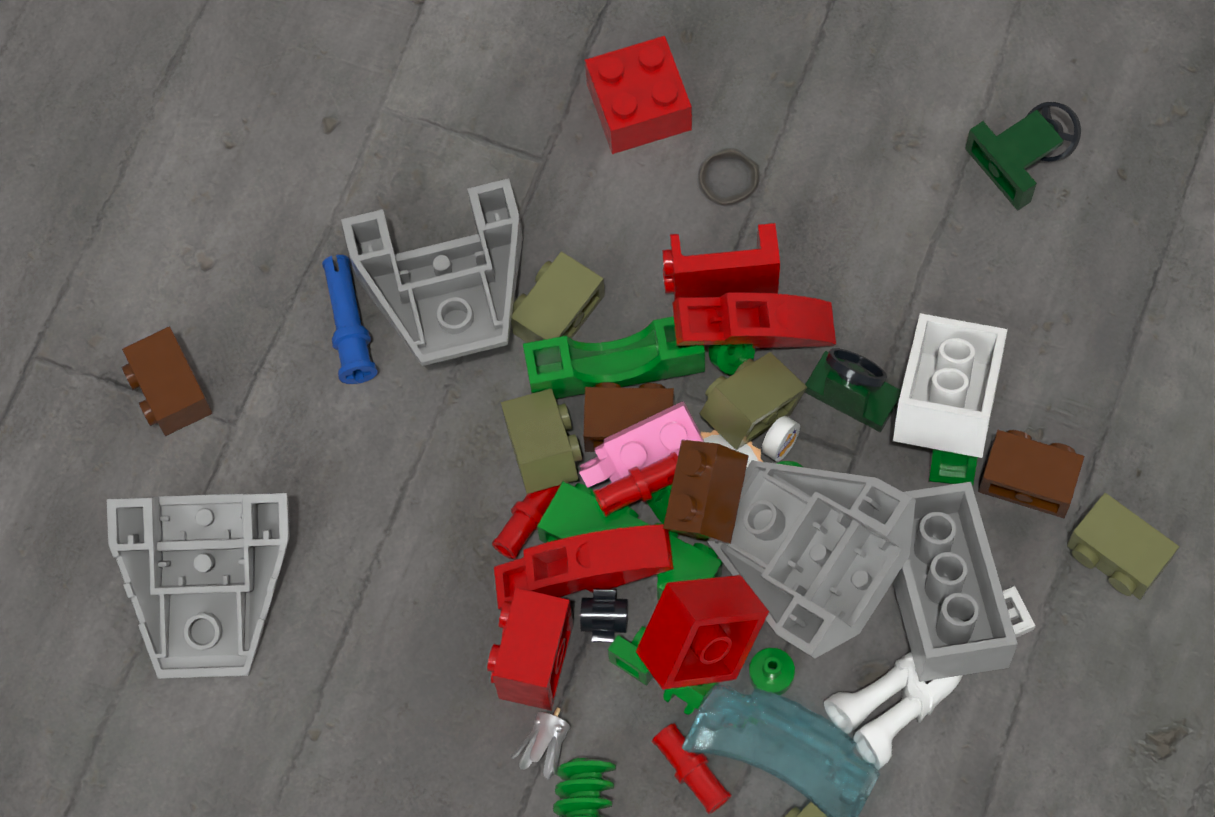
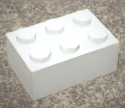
M920 313L898 402L893 441L982 458L1002 363L1007 329Z

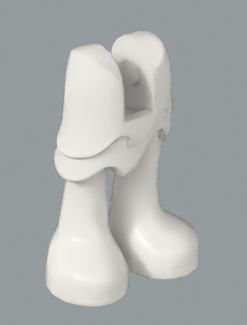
M909 652L902 656L901 659L896 660L894 667L877 681L855 693L838 692L824 701V707L833 723L842 732L849 734L878 706L903 689L902 700L878 718L865 724L855 732L853 737L854 744L862 758L871 767L879 770L892 757V740L897 733L913 719L916 718L918 723H920L927 714L931 715L934 708L956 688L963 675L935 679L928 684L924 681L919 682L913 656Z

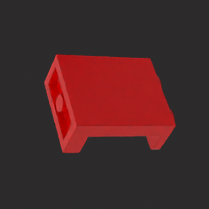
M776 223L758 225L757 249L683 256L681 254L679 234H670V249L662 250L665 293H673L674 301L677 298L721 297L725 293L778 294L780 256Z

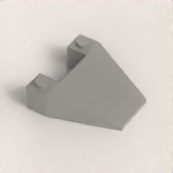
M509 178L467 188L477 234L394 254L383 209L341 219L357 281L421 366L508 345L523 241L520 217Z

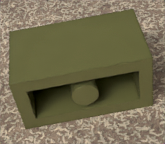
M561 251L553 262L547 261L541 267L535 279L536 284L528 295L523 293L514 302L511 320L513 334L527 343L562 336L572 339L605 296L604 278Z
M769 352L756 361H753L751 358L746 360L738 367L734 375L729 378L725 376L717 378L706 390L705 395L708 399L700 415L735 450H738L770 429L778 418L790 416L807 386Z
M552 388L500 402L526 493L529 494L558 486L563 481L568 483L578 480L575 462L582 460L580 447L575 434L570 436L566 434V430L572 429L568 410L565 403L557 405Z
M1107 493L1101 496L1073 531L1067 547L1072 550V555L1079 563L1090 569L1096 567L1109 577L1110 584L1117 591L1126 596L1134 595L1139 600L1142 599L1168 566L1180 547Z

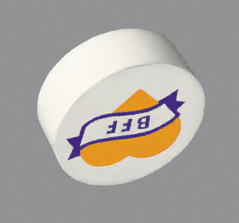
M787 416L778 418L764 438L762 444L763 454L776 462L781 461L793 447L800 431V424Z

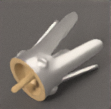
M556 708L554 715L544 712L537 713L531 733L511 757L512 759L517 757L528 744L519 763L520 769H527L532 762H538L548 746L543 774L546 779H550L552 774H557L561 744L570 729V725L558 717L560 708Z

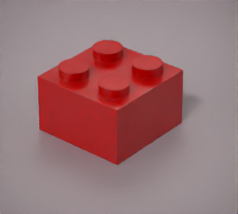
M665 36L585 59L587 86L612 154L692 130V106Z
M741 575L668 582L636 649V653L662 690L736 680L769 611Z
M515 588L512 602L505 600L499 618V627L503 628L502 640L500 645L493 644L491 648L487 671L492 672L491 683L495 684L499 699L552 711L573 629L570 600Z

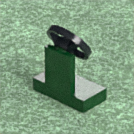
M1045 102L1034 107L1025 118L997 136L984 121L980 122L969 130L965 150L1018 211L1031 202L1037 184L1025 169L1038 160L1056 162L1071 155L1079 144L1081 125L1076 113L1067 105L1058 102ZM1050 107H1059L1069 114L1074 125V135L1063 132L1061 123L1052 119ZM1064 140L1071 142L1070 146L1062 154L1055 157H1045L1061 146Z
M832 348L829 352L825 351L805 384L807 389L804 393L881 433L899 402L901 390L885 382L887 374L876 363L852 351Z

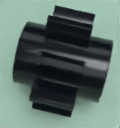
M594 588L593 598L582 597L581 632H592V642L613 643L615 633L627 632L628 599H616V589Z

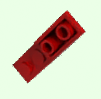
M725 293L721 297L677 298L672 302L677 346L752 344L753 348L836 345L832 303L829 301L788 294Z
M664 524L625 527L567 537L523 549V558L494 567L498 609H502L505 600L512 602L515 588L561 597L584 589L592 593L594 588L611 589L672 570L674 567L669 531L663 529Z

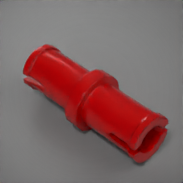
M675 452L670 453L669 456L640 470L635 466L628 470L629 475L600 489L593 490L604 516H609L610 513L639 499L646 502L652 499V493L671 485L678 459Z
M560 485L529 493L523 501H517L511 508L513 515L503 527L498 537L492 542V546L500 554L513 560L517 557L518 552L533 531L538 530L537 526Z
M675 723L665 727L652 739V743L658 747L676 770L674 777L680 784L684 782L705 807L708 814L718 810L732 797L731 793L727 792L707 766L709 762L707 757L703 753L698 755Z

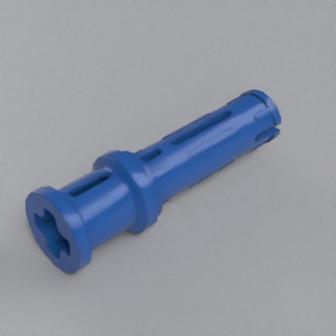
M336 255L339 271L336 272L333 258L330 256L324 259L322 266L325 271L336 325V331L332 337V346L335 350H338L341 362L338 377L345 384L367 382L377 375V366L370 360L368 344L371 342L370 332L364 326H361L350 269V259L346 255Z

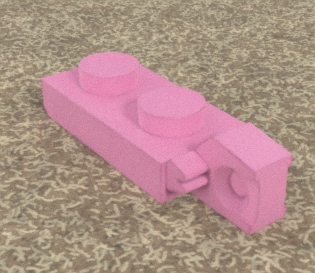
M683 401L605 438L604 443L595 448L598 457L581 464L579 473L587 488L610 478L611 482H614L629 475L628 470L635 466L640 470L669 456L670 453L675 452L678 456L681 440L704 442V439Z

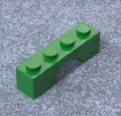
M674 316L653 320L640 332L609 342L584 343L572 340L567 336L523 343L531 394L552 388L555 399L585 394V387H595V385L604 382L616 383L624 387L705 372L704 345L677 346Z
M563 481L540 520L537 529L539 540L547 543L592 532L650 524L638 519L639 515L628 506L618 509L605 517L598 505L593 489L587 488L586 485L577 483L574 487ZM669 531L674 569L656 574L658 579L657 600L660 599L668 582L716 578L722 575L723 562L718 559V555L713 549L701 543H695L692 546L678 539L677 533Z

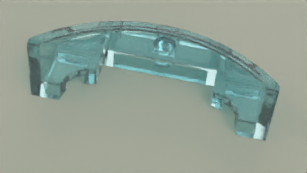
M728 685L715 686L701 706L682 746V749L689 753L720 755L760 768L795 788L827 817H858L880 776L873 763L862 760L853 752L857 743L831 721L793 700L759 689H754L752 695H743L734 691Z

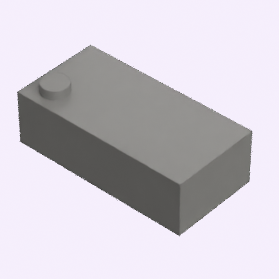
M971 482L904 492L916 500L910 555L895 577L893 585L919 682L1009 668L1018 643Z

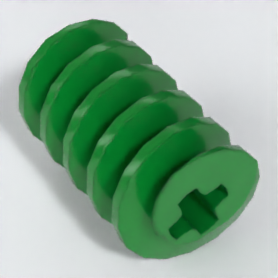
M576 758L558 766L557 776L565 781L555 786V794L563 800L553 804V812L560 817H603L598 814L599 810L612 807L613 802L601 797L600 792L614 789V782L602 778V773L615 771L616 764L599 759Z

